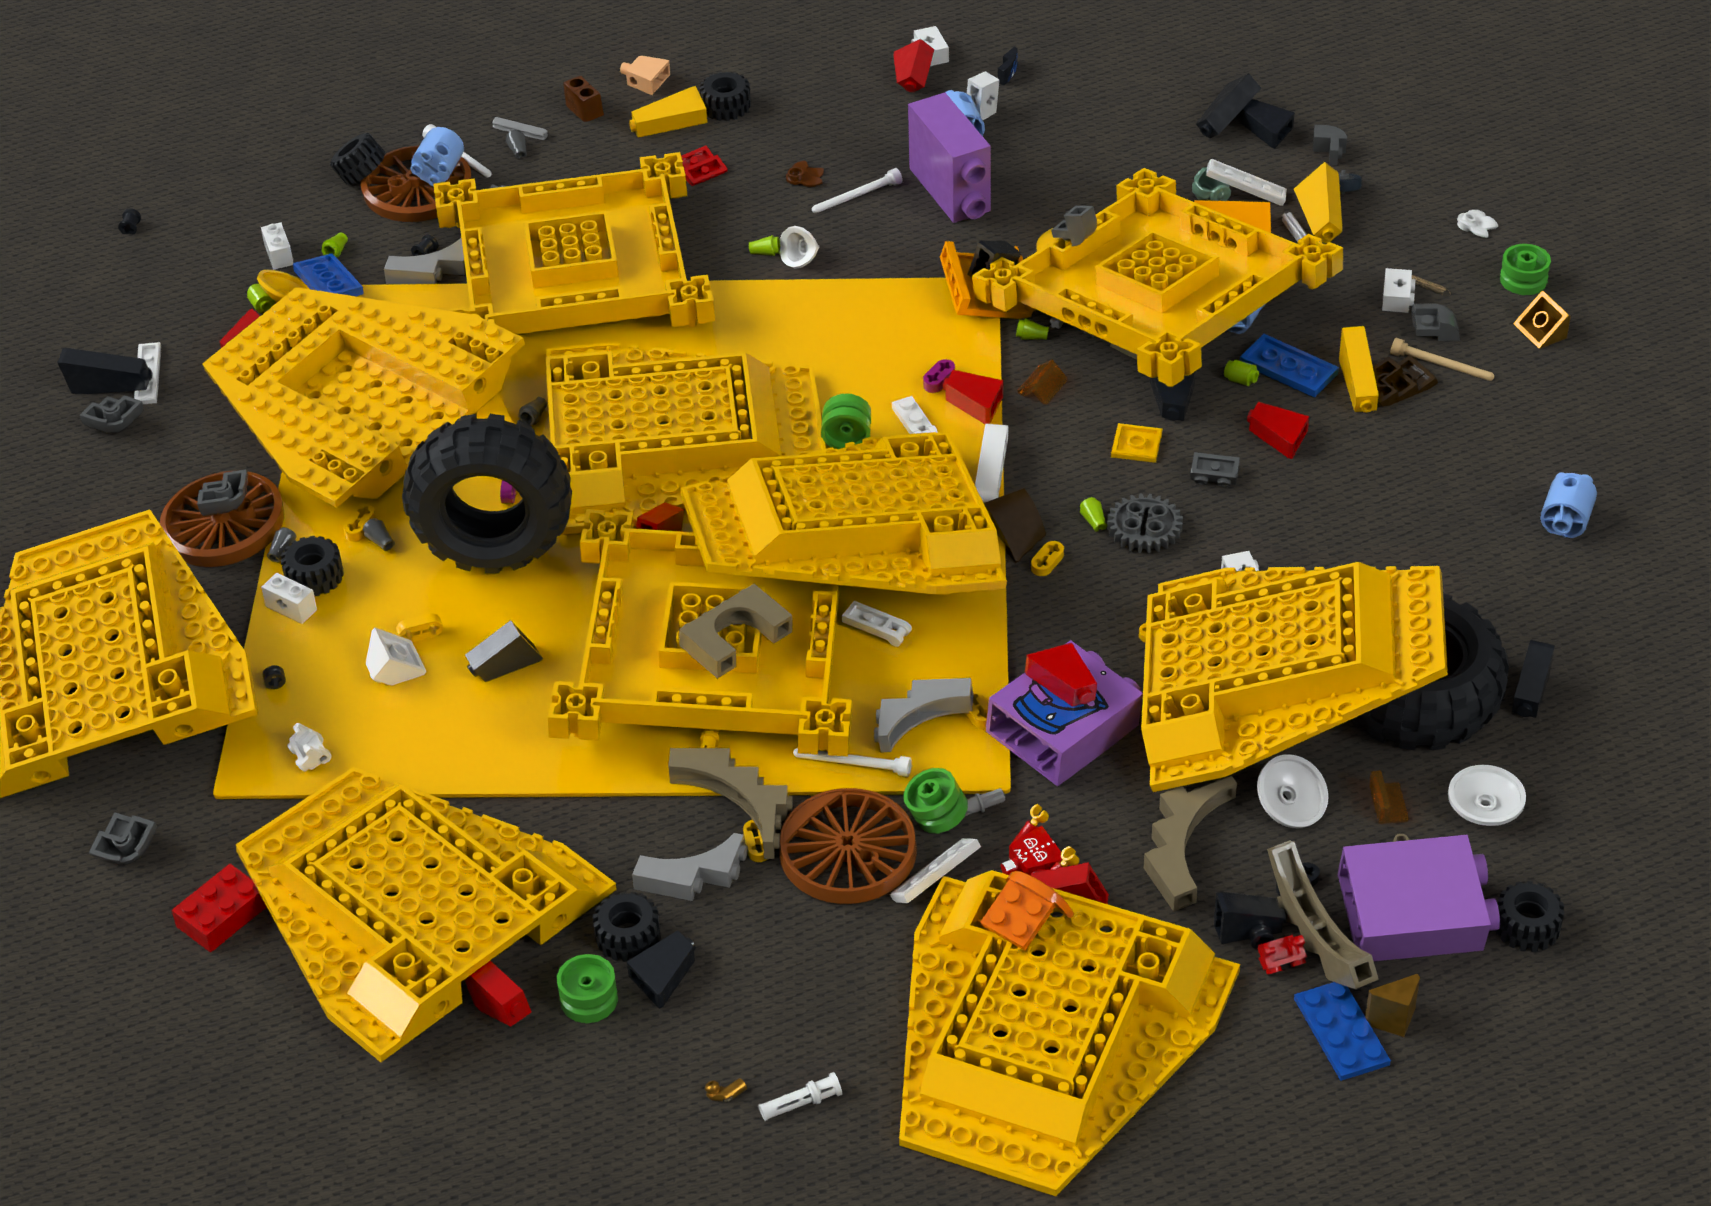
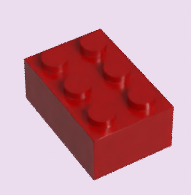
M228 864L173 908L172 914L176 927L211 953L267 906L253 880L232 864Z

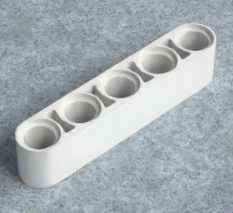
M985 424L975 487L983 503L999 498L1008 442V425Z

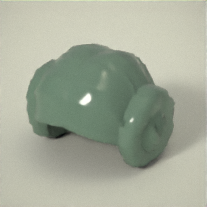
M1207 167L1198 171L1192 184V192L1198 200L1227 201L1231 196L1230 185L1206 176Z

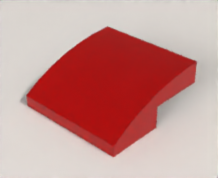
M707 146L681 156L686 181L691 186L728 172L727 167L719 156H714Z

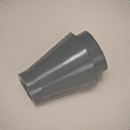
M520 130L510 131L506 136V144L512 150L516 159L526 157L525 135Z
M537 397L532 402L522 406L519 410L520 421L529 425L537 424L544 409L547 407L546 400L542 397Z
M372 518L364 524L363 531L366 538L380 546L384 551H388L394 546L395 542L382 520Z
M285 527L277 530L267 557L273 562H280L285 548L291 546L293 541H296V534Z

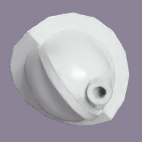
M788 227L780 237L781 259L787 266L794 269L803 268L809 264L819 249L815 238L802 227Z

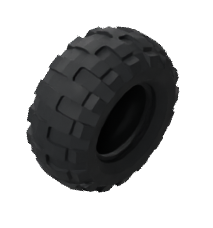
M476 414L462 416L456 420L455 424L445 423L432 431L426 441H422L416 447L405 471L402 500L406 516L410 517L409 524L422 544L428 543L429 550L432 551L433 555L442 561L449 558L455 561L456 568L471 571L472 567H479L485 569V574L500 573L503 567L510 566L514 571L527 566L533 560V557L538 559L556 543L557 536L563 533L569 519L572 490L570 488L571 477L564 460H561L557 449L544 435L537 436L531 425L520 420L516 424L504 421L505 415L490 414L488 418L477 419ZM489 476L501 479L513 486L523 499L515 506L506 510L485 511L474 508L462 501L455 493L453 486L470 477Z
M1443 593L1447 669L1452 674L1372 709L1350 721L1358 729L1366 727L1368 733L1371 734V738L1382 743L1392 740L1399 743V748L1415 750L1416 745H1428L1430 750L1444 749L1452 740L1460 744L1470 739L1485 724L1487 725L1500 709L1501 701L1505 697L1509 664L1506 650L1504 647H1501L1502 642L1499 634L1489 619L1481 618L1478 609L1467 602L1460 605L1452 600L1453 596Z

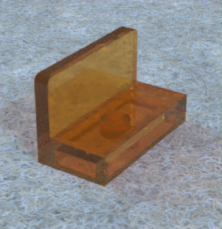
M1051 359L1039 365L1017 392L1024 397L1034 393L1042 404H1048L1068 378L1054 360Z
M1381 770L1371 771L1369 787L1378 823L1408 822L1409 817L1400 783H1384Z

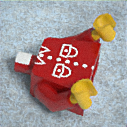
M1036 804L1030 810V815L1033 817L1032 820H1028L1010 844L1009 860L1001 863V870L1006 875L1013 871H1020L1031 876L1032 873L1063 868L1068 865H1078L1079 857L1075 855L1076 851L1072 847H1066L1061 852L1044 827H1038L1037 824L1046 822L1049 815L1045 810L1042 811L1040 805Z

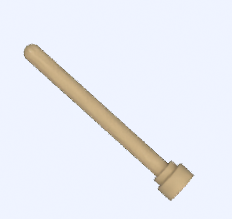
M1399 338L1394 339L1390 354L1399 357V355L1404 356L1406 354L1485 380L1492 381L1494 379L1492 372L1410 347L1408 343H1405V340Z

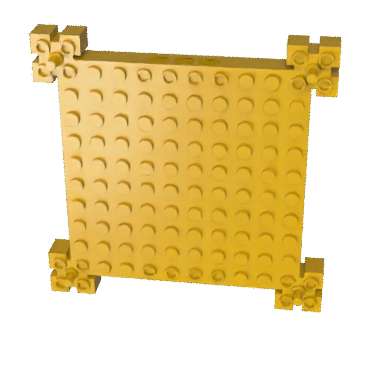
M681 153L664 154V158L656 159V155L639 157L641 168L639 170L476 190L475 178L458 180L459 184L450 185V182L433 184L439 228L457 226L461 231L471 310H466L465 306L449 308V311L477 315L514 334L566 327L572 328L589 324L595 325L597 323L617 322L619 320L639 319L670 314L672 327L685 325L695 327L696 320L702 324L715 321L714 301L708 275L693 276L691 281L686 279L669 195L675 199L687 196L686 175Z
M1143 168L1133 174V180L1127 178L1116 185L1117 201L1096 214L1097 228L1095 232L1080 245L1072 246L1071 239L1063 240V238H1058L1016 265L1013 261L1001 257L990 264V270L983 268L972 275L974 298L984 303H993L994 307L1005 312L1017 305V301L1028 305L1031 308L1137 354L1138 372L1150 378L1158 377V381L1166 384L1168 387H1173L1182 381L1184 376L1191 375L1202 367L1201 347L1301 279L1302 283L1308 285L1309 289H1316L1325 283L1327 278H1331L1343 270V247L1331 242L1322 244L1321 238L1311 234H1307L1298 240V244L1180 197L1176 195V180L1166 176L1158 178L1156 172Z
M586 509L584 529H582L580 540L581 562L600 563L579 685L578 688H575L574 682L554 681L552 703H550L548 712L549 738L569 739V735L573 733L574 737L581 740L599 741L601 722L795 734L798 735V753L818 755V750L820 749V751H828V755L848 757L852 699L832 698L831 704H828L840 585L707 572L694 532L634 529L633 512L614 511L613 516L605 515V510ZM756 584L792 614V633L773 643L758 629L749 625L731 624L718 632V635L736 649V668L717 679L690 656L687 651L680 647L679 629L700 617L703 613L720 605L721 602L738 594L742 589Z

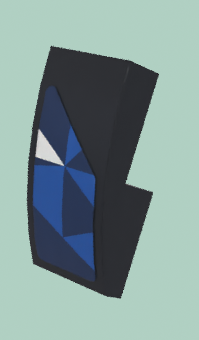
M1013 47L1003 55V64L998 68V79L1001 85L1009 82L1016 72L1018 65V48Z

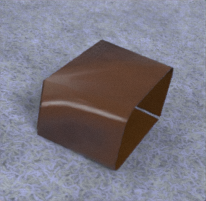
M577 76L563 82L566 106L582 121L588 122L604 115L600 93L582 76Z

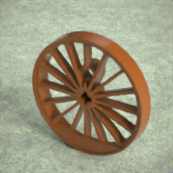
M420 145L403 147L386 153L380 165L361 180L364 200L368 207L376 214L387 219L402 222H419L438 218L436 202L431 197H435L434 187L413 174L411 169L408 170L401 162L412 159ZM462 156L448 180L445 181L450 182V185L459 184L458 180L471 179L470 166ZM395 164L403 174L388 167ZM379 173H382V174H385V175H387V176H389V177L376 176V175H378ZM370 184H380L377 186H370ZM420 194L427 200L428 205L421 206ZM417 195L418 206L409 207L414 196ZM403 200H405L404 203H403V205H402V207H401V206H397V205L400 204Z
M225 472L202 477L182 488L169 500L161 514L160 525L188 564L201 567H218L240 562L264 549L273 540L275 532L282 527L284 508L281 494L276 485L262 475L247 472V486H253L254 488L246 494L243 502L236 510L223 514L202 516L200 512L184 510L185 504L199 510L198 501L193 498L198 496L199 490L203 489V483L222 481L223 473ZM265 491L268 493L267 495L254 500L262 492ZM274 502V506L261 508L267 504ZM270 516L268 520L256 519ZM246 527H255L260 529L257 532H254ZM232 529L240 532L248 538H246L243 541H239ZM225 530L228 531L235 544L225 547ZM219 535V548L210 549ZM191 539L185 545L181 544L182 542ZM206 539L201 549H195Z
M834 789L808 798L790 813L780 835L779 857L783 871L788 879L809 896L831 903H862L886 895L907 878L917 856L914 827L907 813L890 798L865 789ZM847 806L861 807L849 831ZM843 807L845 832L829 809ZM867 808L878 811L859 828ZM823 811L834 830L816 819L815 816ZM885 816L893 820V822L872 829ZM809 823L822 833L803 829V827ZM900 828L905 834L904 836L880 837ZM794 836L816 841L789 843ZM908 845L907 853L882 848L884 846ZM816 851L794 861H791L788 853ZM879 857L902 863L897 869H893L879 860ZM824 859L807 875H803L798 871L801 867ZM837 860L826 885L813 881ZM843 862H847L849 888L832 887ZM851 862L857 871L865 876L870 885L853 887ZM879 869L888 875L880 881H875L871 874Z

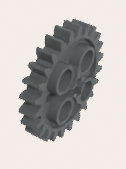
M1140 493L1139 498L1130 495V500L1122 498V504L1116 502L1115 508H1110L1107 530H1110L1109 536L1114 537V542L1121 541V547L1129 545V551L1138 548V553H1141L1143 549L1150 553L1151 549L1154 548L1157 552H1160V546L1168 549L1169 543L1175 544V538H1180V532H1182L1183 516H1180V510H1176V504L1169 505V499L1161 501V496H1157L1154 499L1152 494L1144 498L1143 494ZM1149 510L1145 535L1141 536L1145 511Z

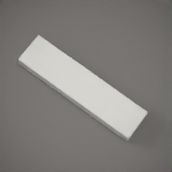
M1210 159L1206 176L1283 206L1285 203L1286 188Z
M160 342L139 344L138 358L145 359L148 368L152 371V379L149 381L147 389L137 390L134 394V399L142 401L143 404L157 403L161 357Z
M962 838L890 894L892 900L896 903H909L981 847L978 840Z

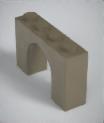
M752 584L680 628L679 644L682 649L687 651L690 656L718 679L736 668V649L720 637L718 632L731 624H745L758 629L771 642L776 643L792 633V614L756 584Z

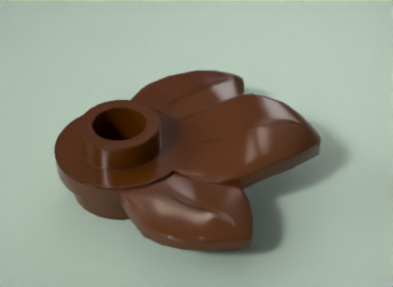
M805 160L797 162L788 170L786 181L793 185L818 186L823 183L820 177L824 174V168H810Z

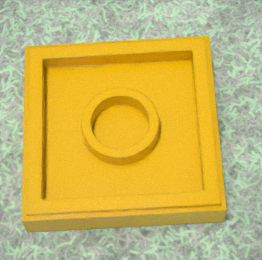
M1118 423L1111 457L1156 463L1163 429Z

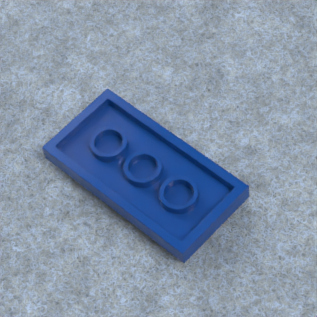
M333 253L293 263L294 272L311 290L356 297L364 294L363 286Z
M1263 334L1240 356V361L1256 365L1259 373L1314 398L1339 372V367L1266 334Z
M1333 982L1294 994L1296 1004L1340 1081L1390 1065V1058L1347 986Z

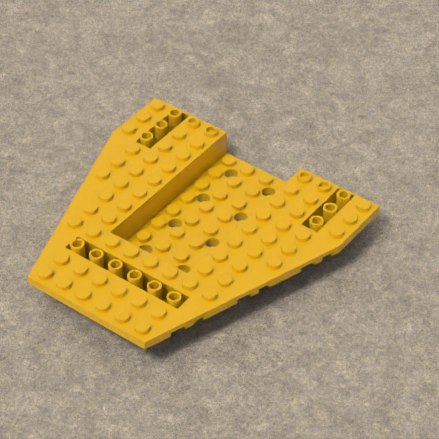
M296 287L203 363V367L213 382L218 385L223 395L228 398L229 403L242 420L247 423L252 433L256 435L258 441L271 458L276 461L281 471L286 474L290 483L338 508L351 495L353 497L370 499L380 497L405 475L414 450L422 441H426L432 431L447 422L455 424L456 420L462 416L476 413L500 392L511 362L510 357L522 348L525 342L523 337L477 315Z
M614 342L546 348L547 357H545L550 439L553 446L557 449L561 460H564L571 477L570 488L572 490L570 514L565 530L561 535L582 533L586 509L605 510V515L613 516L614 511L633 512V523L636 526L638 516L664 502L686 509L681 497V487L703 481L708 483L718 482L720 477L729 475L730 478L751 458L804 455L826 449L825 441L821 437L822 420L813 366L787 363L786 366L773 365V361L765 360L762 363L746 352L706 356L705 353L697 352L695 356L687 355V351L652 347L651 350L639 349L638 345L631 344L629 348L620 347V343Z
M949 432L875 436L864 438L862 443L856 445L854 442L845 443V448L841 449L830 447L804 455L751 458L730 478L729 475L720 477L718 482L708 483L703 481L681 487V497L707 572L942 595L1006 589L1007 580L1001 569L997 530Z
M150 509L15 553L9 575L11 579L10 585L5 590L4 607L0 608V798L69 776L67 757L153 729L163 745L258 715L247 653ZM119 635L115 640L110 641L112 636ZM72 650L69 655L63 656L65 651ZM124 672L121 678L115 679L117 674ZM77 688L74 693L67 695L70 689ZM130 711L126 717L120 718L123 712ZM82 726L78 733L72 734L75 728Z
M1355 562L1329 569L1315 567L1314 570L1306 571L1304 567H1269L1267 571H1255L1254 567H1245V571H1236L1235 568H1223L1159 583L1158 593L1148 595L1141 726L1150 766V787L1152 791L1157 792L1226 777L1447 676L1443 583L1440 567L1411 566L1410 570H1397L1396 566H1386V570H1379L1376 567Z
M352 767L236 844V850L327 1018L380 1062H383L462 1004L461 981L526 934L542 945L616 890V883L561 842L553 840L551 843L543 840L542 835L536 833L530 835L521 832L519 827L484 814L480 817L473 814L471 809L463 807L461 810L450 806L449 801L416 789L410 791L403 784L397 782L390 784L380 780V776L356 767ZM427 865H437V867L432 869L426 868ZM389 892H390V893H396V892L398 893V894L395 895V896H387V895H386V894L389 893ZM462 892H472V894L468 896L461 895ZM423 920H433L429 924L421 923ZM508 920V922L502 924L497 923L496 921ZM458 948H468V949H469V950H467L466 952H458V951H456Z
M990 870L967 879L966 882L943 876L914 932L899 1146L1057 1196L1216 1030L1239 974L1240 964L1215 957V953L1189 928L1054 888L1052 889L1068 903L1074 915L1072 918H1068L1055 907L1052 913L1060 912L1063 915L1061 917L1050 915L1029 947L1024 951L984 928L980 923L1007 884L1006 879L1009 875ZM1110 927L1113 930L1111 932H1103L1100 929ZM1038 950L1044 952L1045 954L1042 956H1034L1031 953ZM1086 966H1092L1095 968V970L1087 972L1084 971L1082 968ZM1022 990L1026 994L1024 996H1016L1013 992ZM1067 1006H1074L1077 1008V1010L1074 1012H1067L1064 1010V1008ZM997 1031H1004L1007 1033V1035L1004 1037H997L994 1035V1033ZM1048 1047H1055L1059 1051L1056 1053H1048L1045 1051V1049Z

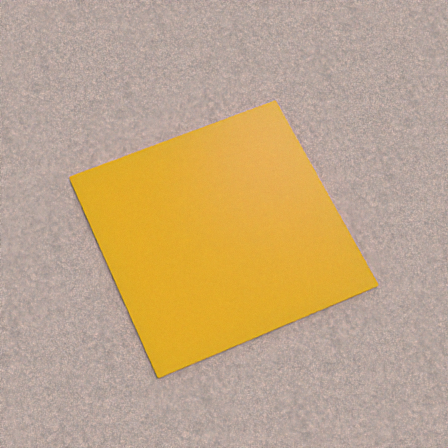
M946 278L709 281L714 301L715 321L702 324L696 320L695 327H689L688 325L672 327L670 314L639 319L619 320L617 322L597 323L595 325L589 324L572 328L566 327L516 334L523 337L525 345L510 357L511 362L502 389L498 392L514 424L520 420L519 410L522 406L532 402L537 397L544 398L547 402V407L544 409L538 423L531 426L537 436L544 435L551 442L545 357H547L546 348L614 342L620 343V347L629 348L631 344L638 345L639 349L651 350L652 347L687 351V355L695 356L697 352L705 353L706 356L746 352L762 363L765 360L773 361V365L786 366L787 363L813 366L821 420L823 407L826 401L833 396L854 394L866 400L871 407L872 414L870 437L909 434L892 410V402L912 396L932 426L934 425L937 428L938 433H950L975 485L985 424L946 401V391L943 389L936 393L925 391L923 388V376L939 360L948 359L954 362L955 370L1001 380L1000 317L957 315ZM467 284L362 285L364 294L357 296L449 311V308L465 306L466 310H471ZM1002 401L990 424L1002 425ZM1004 470L1002 473L999 497L1004 496ZM284 472L281 473L278 490L281 494L284 508L282 527L292 530L297 536L296 541L303 537L315 536L318 538L322 536L325 540L329 538L333 543H336L340 552L344 575L341 583L337 584L335 589H330L329 593H322L320 596L314 595L317 611L303 624L298 623L267 608L265 605L261 587L276 573L284 576L281 560L277 563L267 557L272 541L266 546L244 650L249 657L258 715L227 725L213 795L216 799H304L352 767L378 775L380 780L390 784L397 782L403 784L410 791L416 789L438 798L723 796L701 787L670 783L668 768L670 748H700V736L705 729L601 722L599 741L581 740L574 737L573 733L569 735V739L549 738L548 712L550 703H552L554 681L574 682L575 688H578L600 567V563L581 562L580 540L582 533L557 536L556 543L538 559L533 557V560L527 566L514 571L510 566L503 567L500 573L485 574V569L479 567H472L471 571L456 568L455 561L449 558L442 561L433 555L432 551L429 550L428 543L422 544L409 524L410 517L406 516L403 507L404 476L377 499L359 498L351 495L336 508L290 483ZM489 476L470 477L453 486L455 493L462 501L474 508L485 511L506 510L515 506L523 499L519 492L516 491L514 504H502L500 499L502 480ZM369 504L374 507L376 518L383 521L395 542L390 550L384 551L366 537L356 542L346 539L344 524L357 506ZM685 509L681 532H693ZM997 535L1001 569L1006 578L1005 544ZM840 585L828 704H831L832 698L852 699L848 754L895 760V758H900V756L911 757L912 766L909 777L898 776L897 773L889 769L797 758L793 754L794 749L798 748V735L720 730V741L715 748H730L731 758H735L736 767H759V777H764V785H787L788 795H817L825 791L841 788H858L874 791L882 795L904 794L907 784L914 776L931 768H943L951 772L964 794H985L999 788L1003 790L1004 794H1008L1011 791L1010 750L989 735L986 729L975 727L965 713L944 715L917 725L898 740L891 752H881L879 742H875L874 729L879 727L876 721V710L881 708V699L907 698V691L912 689V680L971 678L973 690L979 691L988 703L992 695L1008 685L1006 589L942 595ZM853 601H857L908 622L912 626V631L903 637L904 640L900 646L895 647L886 639L843 623L842 615ZM426 614H437L443 625L442 632L435 637L413 642L427 672L422 676L392 686L382 682H375L370 677V672L365 664L374 627L398 635L396 627L401 621ZM511 620L534 643L543 658L540 662L485 682L479 675L475 677L469 671L467 665L470 663L465 654ZM276 665L283 668L286 682L282 687L269 689L265 686L262 673L269 666ZM296 723H300L322 735V744L332 755L329 762L321 763L313 770L308 769L306 772L296 765L295 761L298 757L287 746L290 743L289 738L295 733L293 726Z

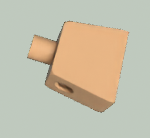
M638 56L632 64L623 62L620 72L626 75L627 85L653 95L670 76L669 60Z

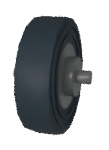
M1341 170V173H1338L1342 195L1345 192L1361 189V176L1345 173V170Z

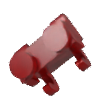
M1289 935L1258 945L1259 961L1263 970H1266L1267 975L1282 971L1281 965L1289 962L1291 967L1306 963L1305 957L1307 956L1303 946L1305 944L1303 935L1295 937Z

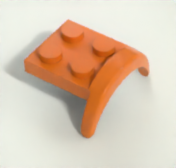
M1013 871L1006 879L1007 884L980 923L984 928L1026 951L1055 907L1068 918H1072L1074 913L1068 903L1051 887L1026 873Z

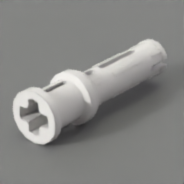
M832 1072L827 1078L816 1082L811 1080L806 1084L805 1088L759 1104L758 1107L764 1121L808 1103L812 1102L817 1105L821 1103L822 1099L835 1094L840 1096L842 1095V1089L836 1074Z

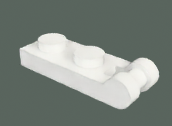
M912 396L892 402V410L909 434L938 433L937 428L934 425L932 426Z
M853 601L842 615L843 623L886 639L895 647L900 646L904 640L903 637L912 631V626L908 622L857 601Z

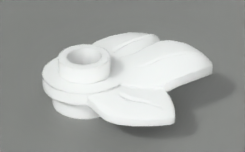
M1469 210L1466 213L1459 214L1457 218V225L1460 229L1467 232L1471 231L1473 234L1488 238L1487 230L1498 227L1497 222L1493 218L1485 216V213L1480 210Z

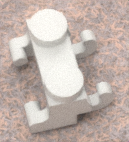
M296 723L293 726L295 733L289 738L290 743L287 746L293 754L297 755L298 759L295 763L302 771L313 770L321 763L325 764L331 760L332 755L328 749L324 748L322 744L323 737L320 733L300 723Z

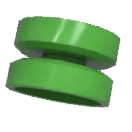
M1517 244L1509 247L1503 254L1500 272L1501 284L1510 292L1520 295H1532L1541 292L1548 283V272L1551 264L1550 255L1546 250L1532 244Z
M839 394L827 400L823 407L821 437L825 443L834 449L845 448V443L854 442L856 445L862 443V439L870 437L872 414L868 402L854 394Z
M931 768L922 771L912 778L904 791L905 804L920 828L928 833L938 834L949 831L961 822L968 809V800L951 772L943 768Z
M584 954L567 960L560 967L557 974V984L561 1009L567 1017L576 1022L592 1023L608 1017L615 1010L618 1002L614 968L608 960L598 955Z

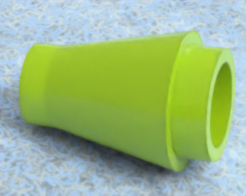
M338 233L336 236L324 241L322 244L323 255L333 253L335 257H339L348 241L347 236L344 233Z
M771 235L749 242L750 254L775 256V254L780 253L779 237Z
M1026 318L1024 320L1019 319L1016 337H1021V340H1046L1049 327Z
M1094 497L1085 499L1080 504L1081 515L1093 527L1095 532L1099 531V529H1106L1107 524L1101 502Z

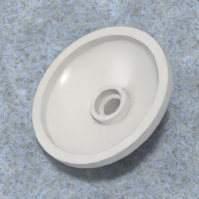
M1280 755L1267 762L1259 773L1257 781L1259 800L1268 815L1276 822L1290 828H1305L1314 824L1323 816L1328 804V789L1322 774L1311 762L1296 755Z
M1475 765L1459 771L1452 778L1449 784L1448 798L1453 809L1464 819L1480 825L1496 826L1511 822L1521 814L1526 802V792L1520 780L1509 771L1491 765Z

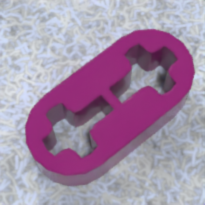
M948 359L939 360L923 376V388L925 391L936 393L943 389L945 378H949L952 370H955L953 361Z
M503 480L500 489L501 503L514 504L517 490Z

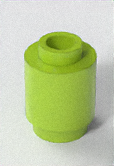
M253 284L249 287L247 298L258 313L266 312L275 304V300L270 298L259 284Z
M1230 360L1225 366L1224 376L1229 381L1250 386L1251 383L1257 382L1259 371L1256 365L1239 360Z

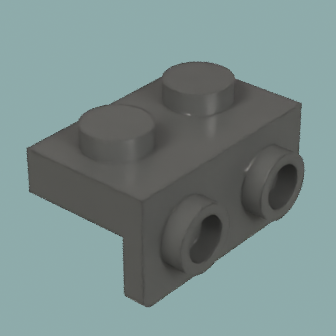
M1194 452L1190 479L1201 485H1206L1208 482L1217 483L1220 487L1236 485L1240 457Z

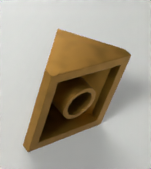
M1542 290L1513 324L1541 349L1567 338L1571 316Z
M1418 974L1369 990L1365 1017L1371 1027L1401 1037L1405 1036L1416 1007L1420 981Z

